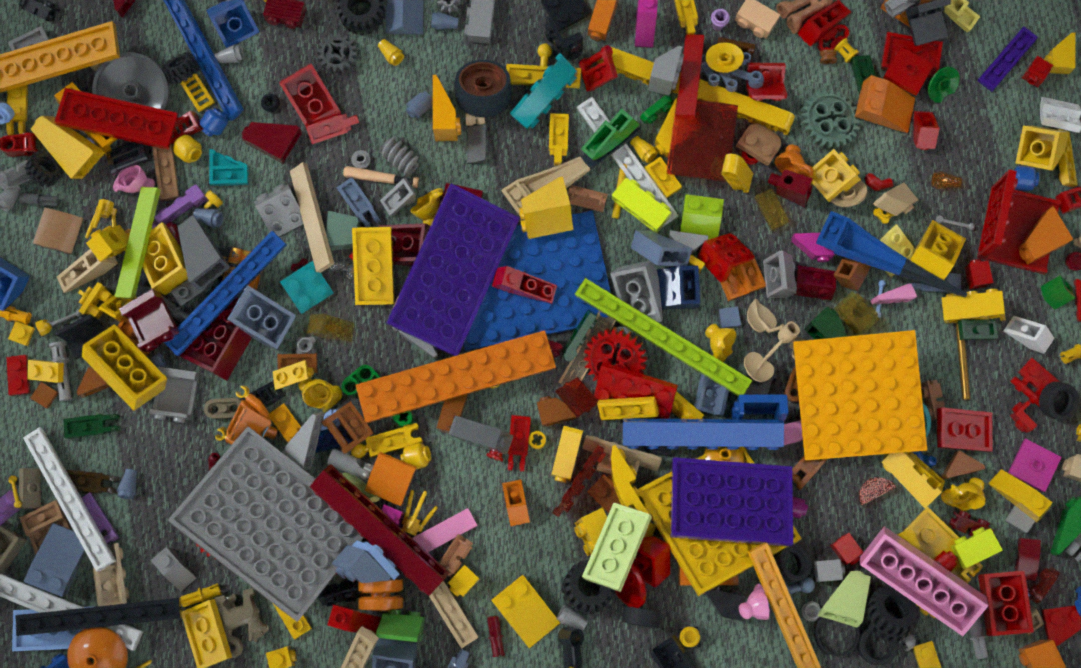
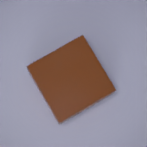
M41 382L30 398L48 409L59 392Z

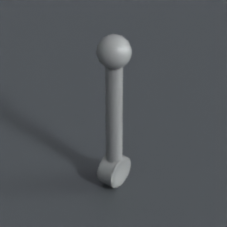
M942 216L936 217L937 223L943 222L966 227L971 231L975 229V224L973 223L965 224L944 219Z

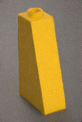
M41 116L37 118L31 128L32 132L71 179H82L105 154L101 148L73 129L56 125L54 116Z

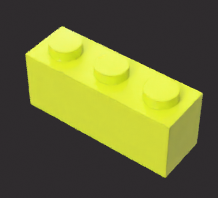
M625 178L612 194V200L650 230L658 233L671 217L669 206L663 202H657L655 196L649 191L644 192L639 188L640 184L635 180Z

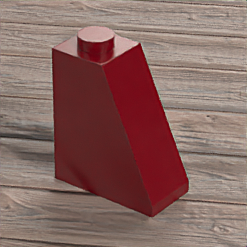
M251 122L249 126L243 129L241 138L245 144L284 164L302 135V131L297 125Z

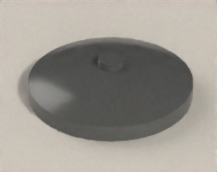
M134 52L120 53V58L103 62L93 80L92 91L96 95L166 110L169 103L170 86L168 78L157 62L143 54Z

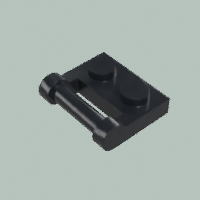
M131 142L106 152L108 166L113 176L119 174L118 171L140 162L146 163L149 161L145 145Z

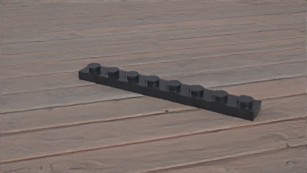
M181 598L15 615L16 636L181 619L182 610Z

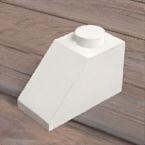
M1013 316L1004 329L1005 333L1029 349L1043 354L1054 340L1046 325Z

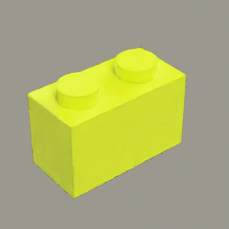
M984 527L974 530L972 532L973 536L969 538L962 536L954 540L955 545L950 547L962 568H968L1003 551L991 528L984 529Z

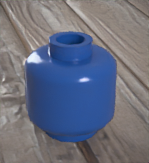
M215 107L207 109L200 120V125L203 128L202 132L210 137L221 135L228 124L227 115Z
M1017 166L1014 171H1017L1016 178H1018L1015 190L1032 191L1034 187L1038 186L1039 172H1036L1034 167Z

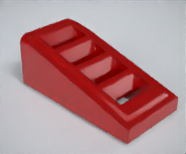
M190 110L178 118L176 127L178 126L181 133L178 134L175 128L173 133L175 137L172 138L171 144H174L175 140L183 135L191 136L203 130L197 113ZM185 123L188 129L185 130L182 124Z
M1081 186L1061 192L1055 197L1056 200L1061 201L1059 208L1062 214L1081 208V199L1078 195V192L1081 194ZM1070 195H1073V197H1074V199H1075V201H1076L1075 204H1074V202H1073V200H1072V198H1071Z

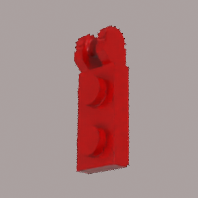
M511 415L510 434L513 435V439L508 450V470L512 471L514 455L521 456L519 469L521 472L525 470L531 417Z

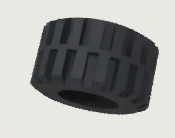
M338 0L337 11L341 23L346 27V30H352V33L356 35L357 31L360 32V35H364V32L368 31L369 35L372 33L371 30L373 28L375 31L379 29L378 24L382 26L383 19H385L383 0ZM358 3H368L371 5L370 10L366 14L356 15L351 12L352 8Z
M586 560L585 563L580 561L577 565L574 564L562 583V593L565 594L563 599L569 602L567 606L570 608L573 606L576 613L582 611V615H586L588 612L590 615L595 614L596 611L600 612L612 599L613 592L615 591L597 584L598 595L589 597L579 590L578 580L583 578L582 575L589 560Z
M885 585L883 588H878L867 601L864 623L869 626V631H873L877 638L880 636L883 641L889 639L890 642H895L896 640L899 642L906 638L918 624L920 608L893 587L890 588L889 585ZM886 609L894 613L897 618L891 616Z

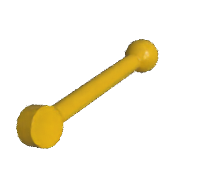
M10 476L8 482L12 484L15 499L14 507L20 508L22 502L19 501L17 477Z

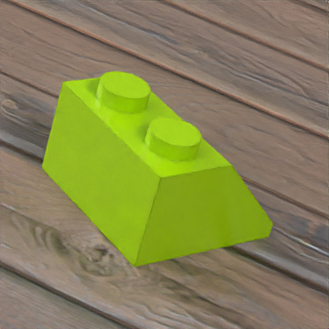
M686 194L683 203L680 232L706 235L708 240L718 237L724 199Z

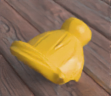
M437 188L419 197L416 206L410 210L411 213L423 220V223L431 226L439 209L440 197L444 194L443 189Z
M711 324L705 331L706 337L710 339L713 356L724 362L733 352L732 345L736 339V331L732 328L720 329L717 324Z
M309 378L298 384L299 390L302 391L303 401L310 407L322 409L324 413L337 404L343 394L339 386H333L321 379L312 380Z
M975 477L971 478L968 483H963L959 486L952 484L950 489L942 492L941 499L947 505L957 507L962 511L980 509L985 505V495L983 492L985 484L983 480Z

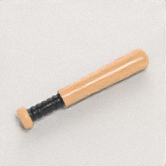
M346 166L343 171L344 177H353V179L398 184L403 178H406L413 188H418L419 177L407 178Z

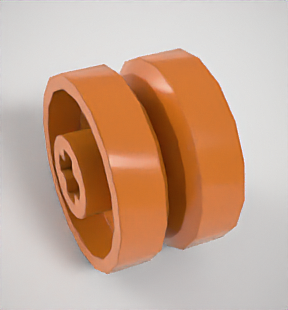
M403 579L368 583L358 582V591L361 593H371V596H362L358 599V609L372 611L402 609L403 597L391 595V593L403 590Z

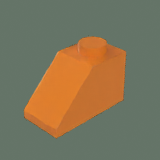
M522 480L502 483L510 526L530 523Z

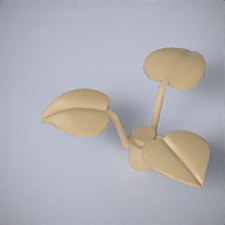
M755 299L747 311V320L750 326L760 333L765 330L768 333L780 330L778 332V339L780 341L764 358L756 352H750L744 358V367L748 375L755 381L765 382L774 374V367L767 359L782 343H790L789 347L793 349L791 355L795 360L793 342L806 340L797 336L800 333V328L795 322L789 321L786 325L781 324L776 327L777 320L775 316Z

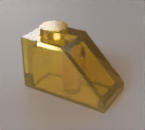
M324 313L312 314L309 318L307 334L352 342L355 323Z

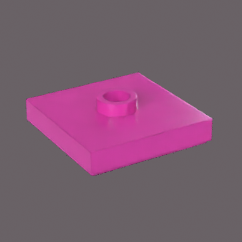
M1024 439L1008 473L1041 492H1046L1062 457L1028 439Z

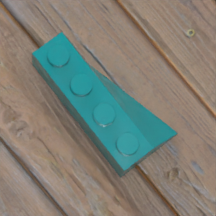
M560 53L555 58L557 59L555 65L548 66L544 71L543 78L534 83L530 89L531 92L525 94L510 113L527 130L530 127L533 129L540 120L538 118L542 113L546 115L552 108L550 104L554 99L558 101L565 93L563 89L567 84L571 86L577 79L575 76L577 70Z

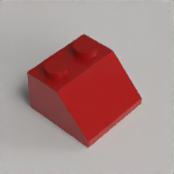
M655 536L643 537L633 562L642 571L645 582L655 588L670 575V545Z

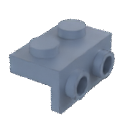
M701 374L694 407L700 412L709 415H723L727 407L726 401L729 390Z

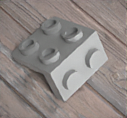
M281 184L275 187L272 193L268 195L263 193L254 201L255 207L269 232L274 231L278 236L303 224L300 207L288 184L285 186Z

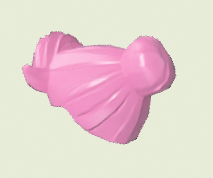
M134 165L119 172L113 184V190L115 192L136 193L140 192L141 187H154L155 181L147 178L140 166Z
M759 583L755 585L754 591L749 595L747 602L739 605L740 615L744 619L751 617L763 620L769 619L770 609L767 596L762 585Z

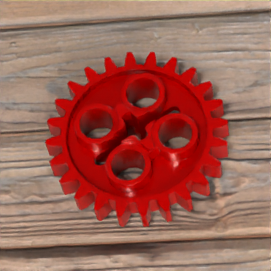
M616 327L612 329V332H610L609 328H606L604 333L601 330L597 333L598 337L594 335L591 338L592 341L587 343L589 348L584 350V353L588 355L583 358V360L589 361L585 368H591L588 375H595L593 381L598 380L601 367L600 362L613 365L615 360L613 356L617 351V343H620V349L616 357L617 363L615 366L644 374L642 370L647 365L643 362H646L647 357L642 355L645 354L646 349H640L643 342L636 343L638 336L631 338V331L626 335L624 334V328L617 332ZM604 344L611 345L612 350H607ZM623 349H628L631 355H625Z

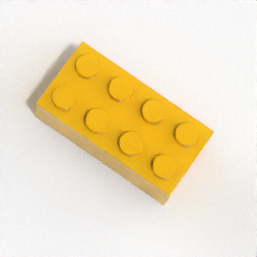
M115 324L83 344V359L133 411L165 390L167 377Z

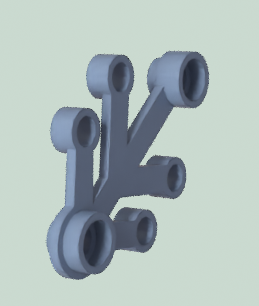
M743 52L744 58L747 59L743 60L742 65H747V63L751 62V55ZM703 55L701 72L705 73L710 86H718L720 77L718 74L713 73L706 62V55ZM737 69L728 73L719 72L726 85V90L729 92L737 90V81L731 79L730 75L748 80L749 86L755 89L762 87L764 76L759 71L749 73Z

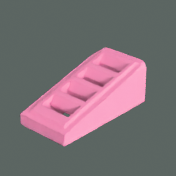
M909 283L876 296L872 299L871 303L873 305L909 302L915 299L917 295L912 284Z

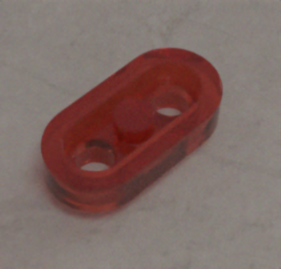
M1046 567L1040 573L1039 577L1041 580L1039 583L1034 584L1030 588L1029 594L1031 596L1029 599L1036 604L1040 603L1057 580L1060 572L1054 567L1049 569Z

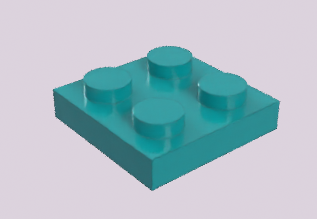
M313 261L280 281L301 314L333 294L332 289L322 274L316 272Z

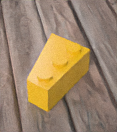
M988 289L986 293L969 291L966 292L968 294L967 297L958 296L953 293L942 297L945 323H958L959 320H988L993 318H1000V321H1006L1003 293L998 291V289Z
M913 452L886 454L883 458L882 464L885 470L892 473L924 508L942 493L945 481Z

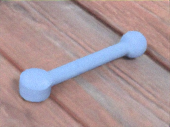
M884 280L878 282V295L883 293V287L886 285ZM877 304L876 312L873 314L875 319L881 317V304Z

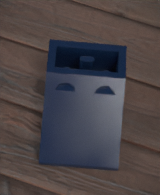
M677 266L656 270L659 277L662 310L699 308L700 286L698 266Z

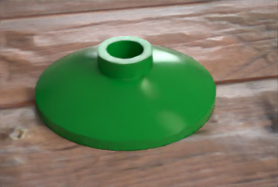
M950 66L944 67L932 77L928 86V95L932 101L941 103L944 97L955 93L960 81L959 72L955 68Z

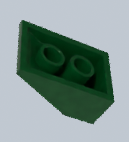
M828 306L804 329L814 340L847 337L839 314Z

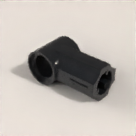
M563 627L558 633V641L563 645L564 668H569V666L581 668V645L584 641V633L580 629Z

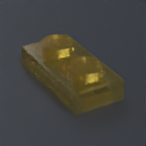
M772 188L754 197L771 231L789 223Z

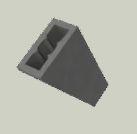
M194 215L178 226L188 281L201 291L231 267L203 224Z

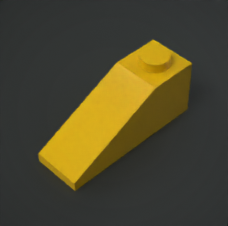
M1002 469L988 483L1037 523L1053 503L1036 489Z

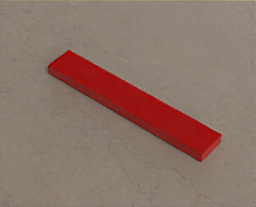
M686 34L676 119L695 120L705 40L704 35Z

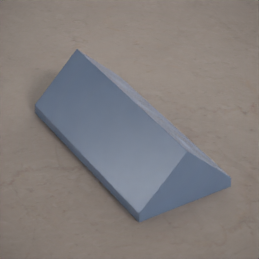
M387 0L386 34H423L424 0Z

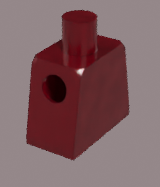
M784 170L781 176L771 173L768 179L769 184L777 187V195L805 208L813 190V178Z

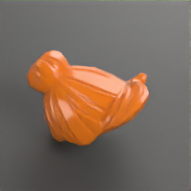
M790 144L785 148V152L775 158L774 163L781 173L784 170H789L810 178L813 177L814 170L811 166L805 164L800 154L799 146Z

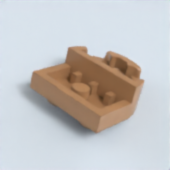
M755 123L746 129L736 147L768 166L779 150L781 140L775 132L766 126Z

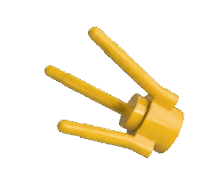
M99 200L85 235L86 239L89 238L92 229L97 227L100 217L109 218V215H111L112 227L116 226L117 209L113 208L114 203L112 201Z
M414 490L410 491L405 516L401 523L403 524L402 529L416 536L417 532H422L426 523L438 509L435 506L422 523L419 524L421 520L417 519V516L425 500L426 491L423 492L413 516H409Z

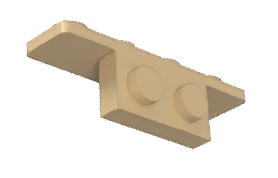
M588 435L585 437L583 449L601 454L597 466L598 471L611 474L610 460L613 445L624 451L627 457L625 461L628 466H633L636 473L639 466L654 471L659 469L661 457L638 451L637 449H629L615 442L599 439L598 437Z
M118 543L110 546L116 562L100 572H96L95 568H93L98 606L127 603L126 599H129L128 588L124 586L126 571L121 565L123 550L119 547Z

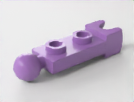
M197 185L192 186L185 191L186 195L184 197L177 198L173 202L174 204L158 212V215L155 216L156 220L153 221L152 229L162 222L165 225L168 222H172L193 206L198 208L208 199Z

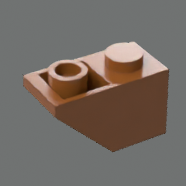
M843 258L834 273V277L842 287L858 291L871 266L849 258Z

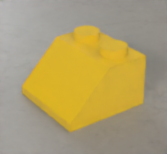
M1023 126L1016 164L1054 170L1065 152L1069 132L1038 126Z

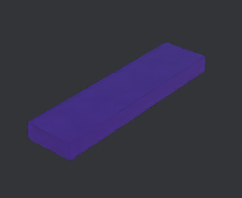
M1023 26L977 81L993 92L1038 37Z

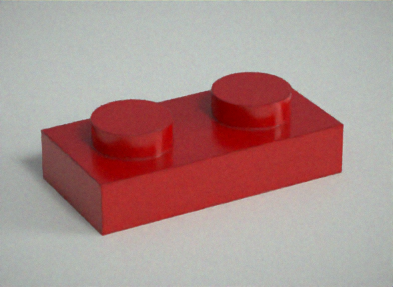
M28 356L6 357L8 395L30 394Z

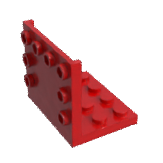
M1009 169L991 187L977 258L1045 275L1048 271L1047 265L1050 253L1027 265L1026 261L1021 258L1018 247L1044 212L1054 206L1058 213L1061 201L1015 190L1018 183V178H1016L1017 171Z

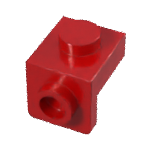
M1029 401L1024 403L1018 402L1011 409L1013 413L1010 415L1015 421L1014 425L1016 428L1026 433L1032 431L1037 426L1024 412L1031 404Z

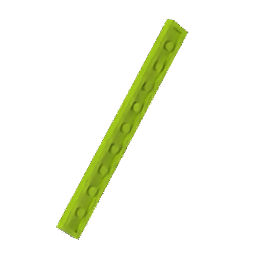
M585 278L576 291L575 296L737 396L744 395L752 380L588 279Z

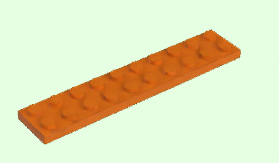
M544 330L356 384V389L365 422L370 423L556 369Z

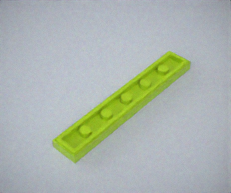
M141 187L115 297L119 299H135L161 190L158 188Z

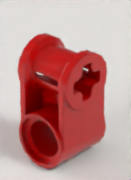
M34 133L3 136L0 138V149L9 157L31 156L34 152L38 151L36 149L37 136ZM9 144H13L12 148L7 149Z

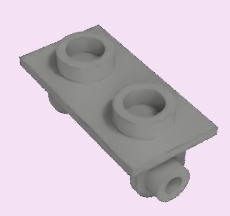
M28 160L16 165V169L11 167L1 171L0 187L7 191L29 181L30 175L25 173L27 171L25 170V164Z

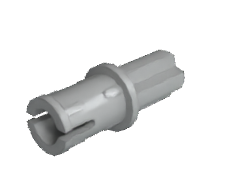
M979 617L970 628V640L973 642L976 658L983 659L988 657V652L984 639L986 635L983 634Z

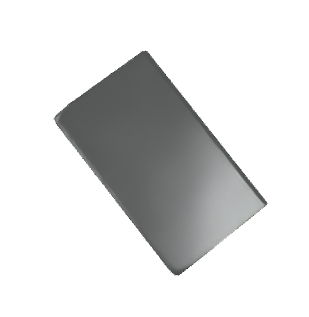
M486 124L468 127L467 164H486Z

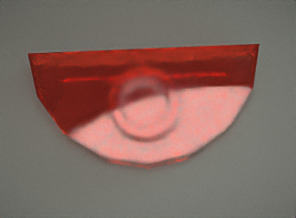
M882 477L868 479L859 490L858 499L860 505L862 506L895 489V484Z

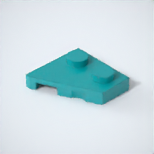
M209 149L210 186L249 185V166L227 155L224 156L213 149Z

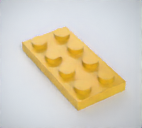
M353 227L355 305L395 304L392 227Z

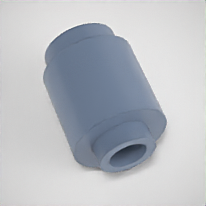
M426 91L417 94L406 103V112L410 117L418 119L432 108V97Z

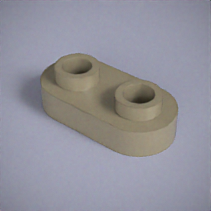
M237 398L211 399L204 405V413L211 419H231L236 413L232 412V406L237 405L239 407L241 401ZM217 406L218 412L213 413L212 408Z

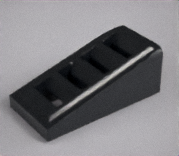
M274 380L251 392L254 396L259 395L266 408L285 397L282 389L275 390L278 395L274 397L270 390L271 387L275 389ZM264 391L268 393L271 398L270 400L266 399L263 394Z

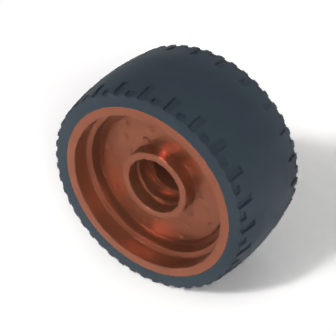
M475 60L466 63L457 72L454 88L456 101L461 110L469 115L484 118L497 115L507 108L511 97V80L507 69L503 65L491 60Z

